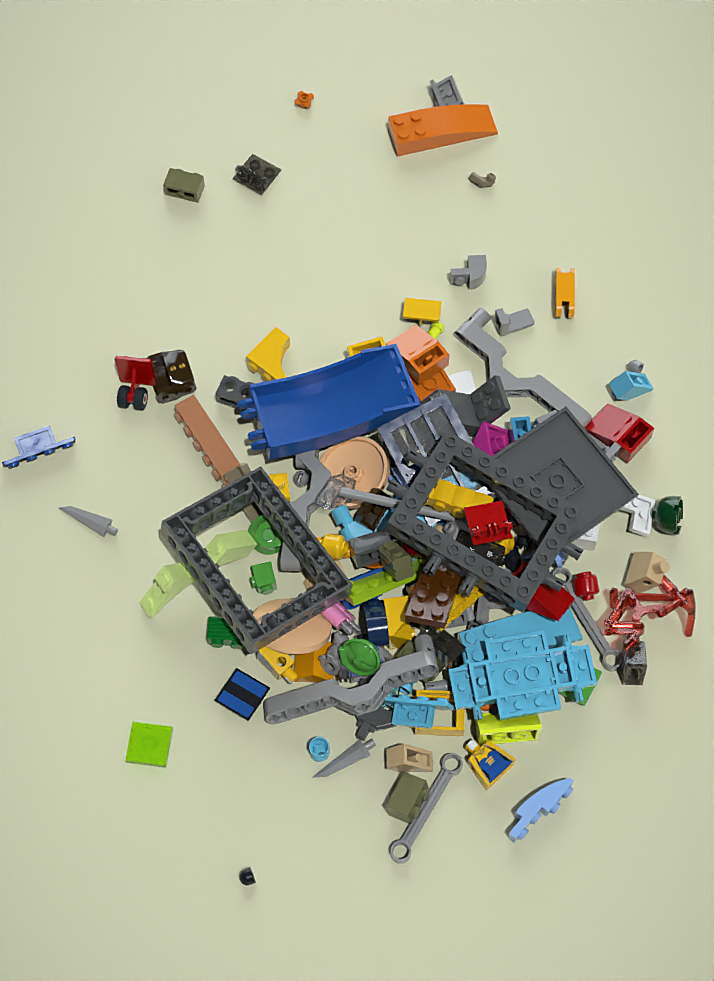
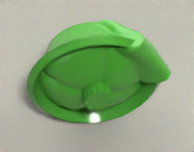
M264 514L257 517L249 528V534L257 543L254 549L267 555L280 552L283 546L282 537Z
M350 639L338 648L341 664L346 666L351 672L360 676H370L379 669L380 658L378 651L370 641Z

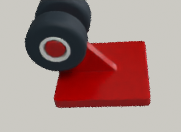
M115 356L114 360L120 382L131 383V387L126 385L119 387L117 393L118 406L128 408L130 403H133L135 409L144 410L147 405L148 392L146 388L139 386L140 384L156 386L157 381L152 360Z

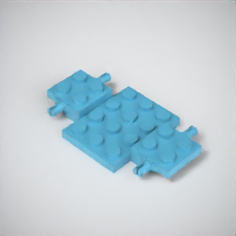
M545 630L485 640L488 660L472 663L470 652H467V659L466 653L463 652L464 664L458 668L448 669L456 710L473 709L474 720H478L477 712L479 720L483 719L481 707L497 702L501 721L561 710L558 692L574 691L575 702L579 703V698L580 702H583L582 689L597 685L589 645H572L570 634H566V636L564 634L561 636L564 647L549 649Z

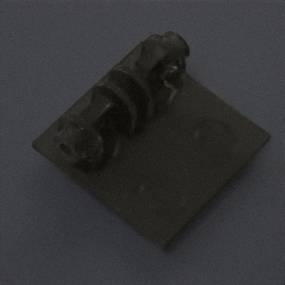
M252 154L244 165H237L235 168L237 174L233 177V180L262 195L281 172V169Z

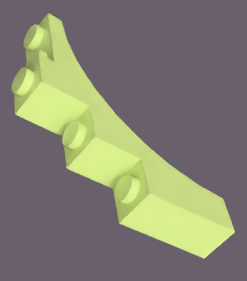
M247 530L217 534L205 548L213 562L217 563L220 567L234 560L247 557L256 547L257 543ZM182 561L176 564L164 565L154 578L156 582L139 604L149 618L155 617L171 599L196 580Z

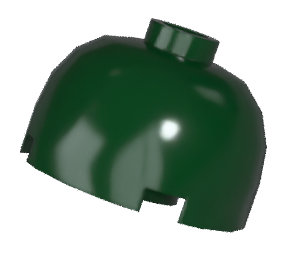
M666 496L657 503L656 508L652 509V519L655 520L659 530L664 533L680 534L682 526H678V523L683 519V499H681V496Z

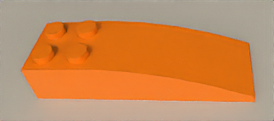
M462 104L437 106L388 116V130L397 157L498 134L488 105Z

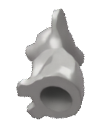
M339 631L334 633L333 645L328 648L326 654L319 656L323 670L330 675L339 674L342 664L338 648L349 640L346 635L341 634Z

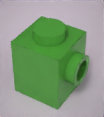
M271 561L252 565L254 576L250 577L253 588H257L258 594H270L277 590Z

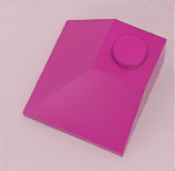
M487 422L481 424L473 441L475 447L490 456L495 455L510 444L508 430Z

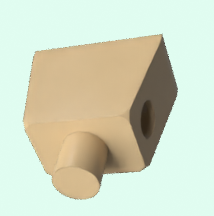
M634 552L624 585L638 594L655 588L661 584L664 573L669 571V564L666 559L655 552Z

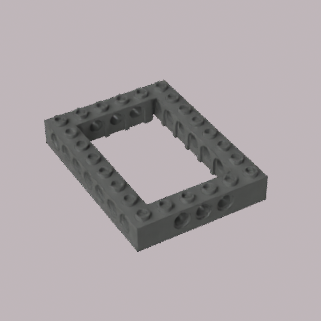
M262 467L253 470L162 521V535L250 654L255 653L350 596L353 584ZM252 502L256 503L317 583L308 592L300 593L296 599L287 604H282L281 608L270 614H265L261 619V624L253 616V611L249 610L242 601V596L237 594L230 585V580L226 579L221 573L219 565L215 564L207 554V549L203 548L196 539V534Z

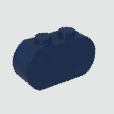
M370 599L363 602L368 641L375 646H389V631L384 601Z

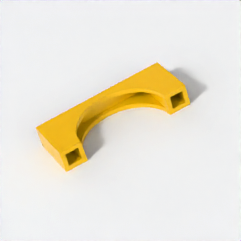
M275 327L246 356L247 367L252 372L260 374L265 382L286 378L281 364L285 352L290 347V337Z

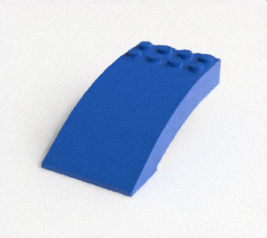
M397 344L361 350L360 353L306 373L250 384L248 399L239 401L237 406L241 410L247 409L240 413L241 418L256 419L259 430L251 431L248 434L249 440H258L251 443L252 450L266 449L270 460L324 448L360 436L419 407L420 402Z

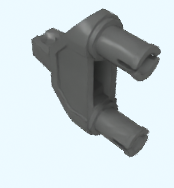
M361 678L357 687L368 684L370 681L367 680L365 682L366 679ZM394 705L391 710H386L379 706L375 711L359 716L355 715L358 722L357 726L360 727L357 738L365 741L369 732L374 733L375 731L378 732L396 727V725L392 724Z

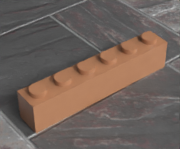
M192 395L174 405L176 411L174 416L178 423H183L185 426L183 427L184 432L188 437H192L195 449L198 452H202L204 455L202 456L203 461L207 466L210 465L212 467L214 478L217 481H221L223 484L221 487L223 488L228 485L224 474L240 465V463L195 395Z

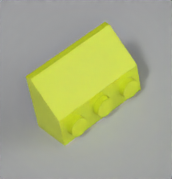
M483 713V719L479 720L478 716V720H475L477 743L480 746L488 740L494 744L538 741L542 730L538 714L500 721L499 715Z

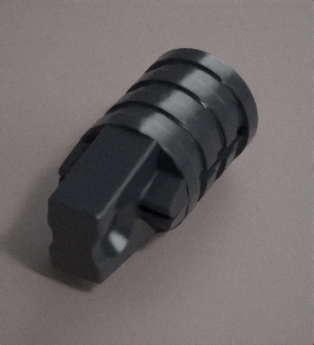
M516 539L513 550L507 555H502L505 564L512 573H515L521 566V555Z

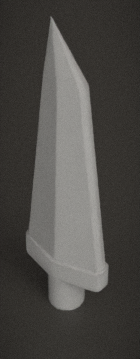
M73 506L59 507V509L100 536L105 537L107 532L115 536L118 532L117 528L111 526L113 520Z
M370 739L363 744L361 740H358L312 778L327 777L369 757L370 753L368 750L376 746L373 739Z

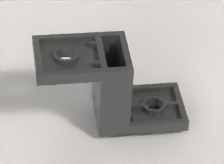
M494 375L471 394L436 389L420 402L421 406L446 393L470 437L477 435L483 422L491 424L511 409L501 378L497 375ZM442 406L427 413L437 434L445 433L447 430L456 434ZM423 416L410 422L422 446L434 438ZM404 425L410 448L417 451L418 447L407 426Z

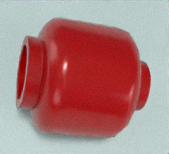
M591 571L578 573L572 580L575 595L582 598L583 601L593 600L594 595L600 592L597 576L591 574Z

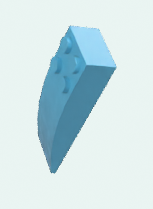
M569 607L559 621L529 611L458 633L457 642L461 652L466 653V659L467 652H470L473 663L488 660L485 640L545 630L548 647L553 649L564 646L561 637L564 634L565 636L570 634L571 643L581 641L583 637Z

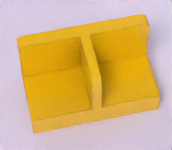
M405 297L403 318L419 320V326H422L423 320L439 322L442 301Z

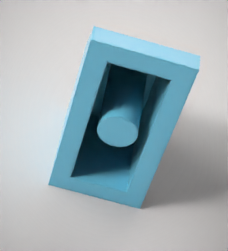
M624 371L609 384L615 398L627 401L654 389L646 374Z

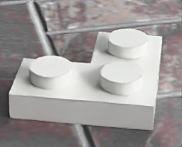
M639 494L638 497L620 509L632 514L629 527L630 532L644 537L650 535L652 509L655 505L654 499Z

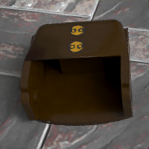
M184 350L160 352L149 355L146 358L152 360L157 381L153 389L158 403L164 404L193 393L197 389Z

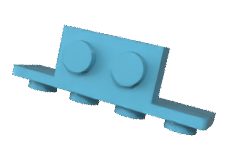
M388 694L382 704L394 705L392 724L396 726L432 729L435 709L454 710V706L444 698H436V701H431L423 696H417V699H410L411 697L407 695L392 697L391 694Z

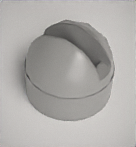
M633 360L629 362L627 368L630 372L641 373L644 364L638 360Z
M298 471L294 474L293 481L297 487L302 488L308 484L309 478L306 472Z

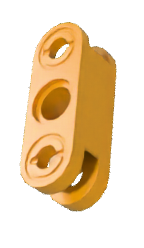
M556 268V318H561L562 305H567L568 318H574L575 269L571 268L570 273L561 272L560 268Z

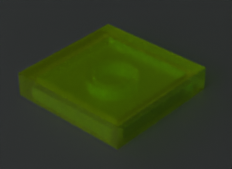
M132 722L125 759L126 763L166 768L173 727Z

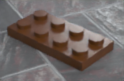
M425 559L405 614V621L445 629L462 577L441 564L435 575L429 576L428 574L432 568L429 569L427 574L424 573L423 568L429 561Z

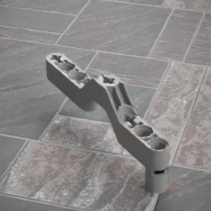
M479 308L469 317V321H465L454 332L455 337L462 344L488 363L489 379L494 375L500 376L507 398L531 397L548 412L554 410L558 412L566 406L584 428L592 421L591 415L543 376L536 375L535 377L516 378L503 367L502 357L507 351L501 343L482 329L491 320L489 313L483 308Z
M320 449L296 454V467L303 468L311 476L310 489L306 493L289 503L308 528L311 514L329 501L333 493L334 480L331 472L318 460ZM283 540L280 560L281 570L302 571V563Z
M427 634L417 636L414 640L416 653L382 663L379 666L378 672L368 684L347 689L340 686L338 681L329 679L266 699L264 702L266 721L269 724H279L334 706L356 716L377 710L393 688L429 678L438 673L432 637Z

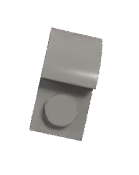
M469 255L467 268L451 269L450 284H469V290L481 286L486 278V255Z

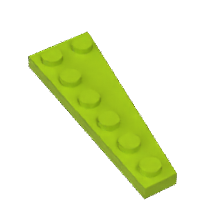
M426 556L425 558L412 561L411 565L415 574L401 581H396L386 570L356 581L349 580L353 586L350 596L345 598V600L355 606L416 580L420 576L425 559L429 560L430 558Z

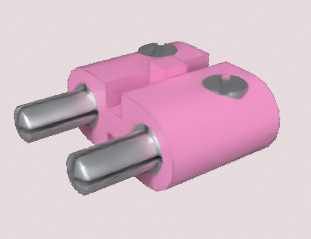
M340 602L321 613L336 629L342 628L348 635H351L353 632L359 634L362 630L354 622L356 618Z

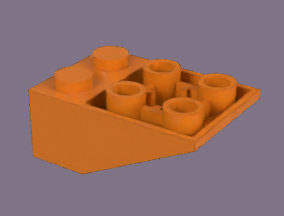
M417 325L412 326L386 343V345L397 344L407 371L418 384H421L449 365L450 354L438 340Z

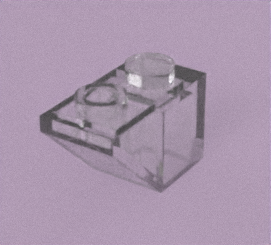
M343 474L329 477L314 502L327 510L352 502L350 498L339 496L340 487L355 489L356 480Z

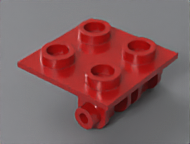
M503 501L464 507L473 546L512 539L510 530L513 529L512 522L507 520Z

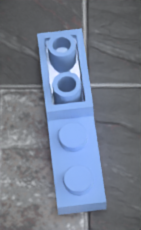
M569 778L553 783L541 789L524 802L515 813L514 817L519 822L511 830L508 838L514 843L518 838L522 840L529 831L526 828L531 823L535 824L541 817L539 812L546 817L550 812L554 814L561 805L559 801L562 797L567 798L573 791L571 786L574 780Z

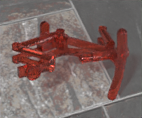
M665 574L659 586L667 594L635 593L632 589L626 588L619 597L618 589L612 587L610 590V608L613 611L604 621V626L606 627L604 633L607 636L612 634L631 635L623 642V648L626 650L629 647L636 648L640 641L639 637L645 632L644 623L640 622L644 615L655 613L659 618H663L680 606L687 612L685 636L691 637L696 613L694 591L688 588L679 591ZM639 601H655V602H671V603L668 604L667 606H663V605H660V604H655V605H648V606L643 607ZM628 606H630L635 612L632 616V622L619 621Z

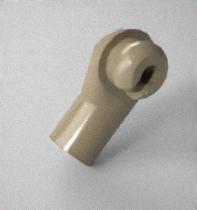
M472 172L469 176V180L480 187L492 186L496 179L493 173L487 174V177H481Z

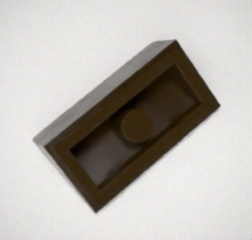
M372 488L369 492L376 495L390 497L379 488ZM364 502L354 521L374 532L388 507Z

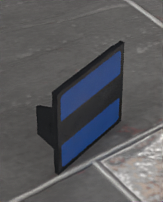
M236 668L215 699V702L249 721L270 690V687Z

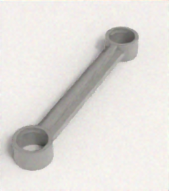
M564 567L556 568L552 573L553 575L562 573L568 577V581L562 587L575 598L571 606L602 654V666L607 671H617L623 662L621 652L611 648L581 598L575 595L571 584L572 576L570 571ZM615 655L619 659V664L616 666L607 664L606 656Z
M449 753L443 758L442 771L430 789L427 800L423 801L420 806L419 816L416 819L414 818L402 839L392 844L390 855L395 863L404 864L409 861L411 846L452 776H456L461 772L463 761L458 754ZM456 759L459 762V768L455 771L448 770L445 767L446 760ZM396 846H405L408 850V855L403 859L396 858L393 855Z

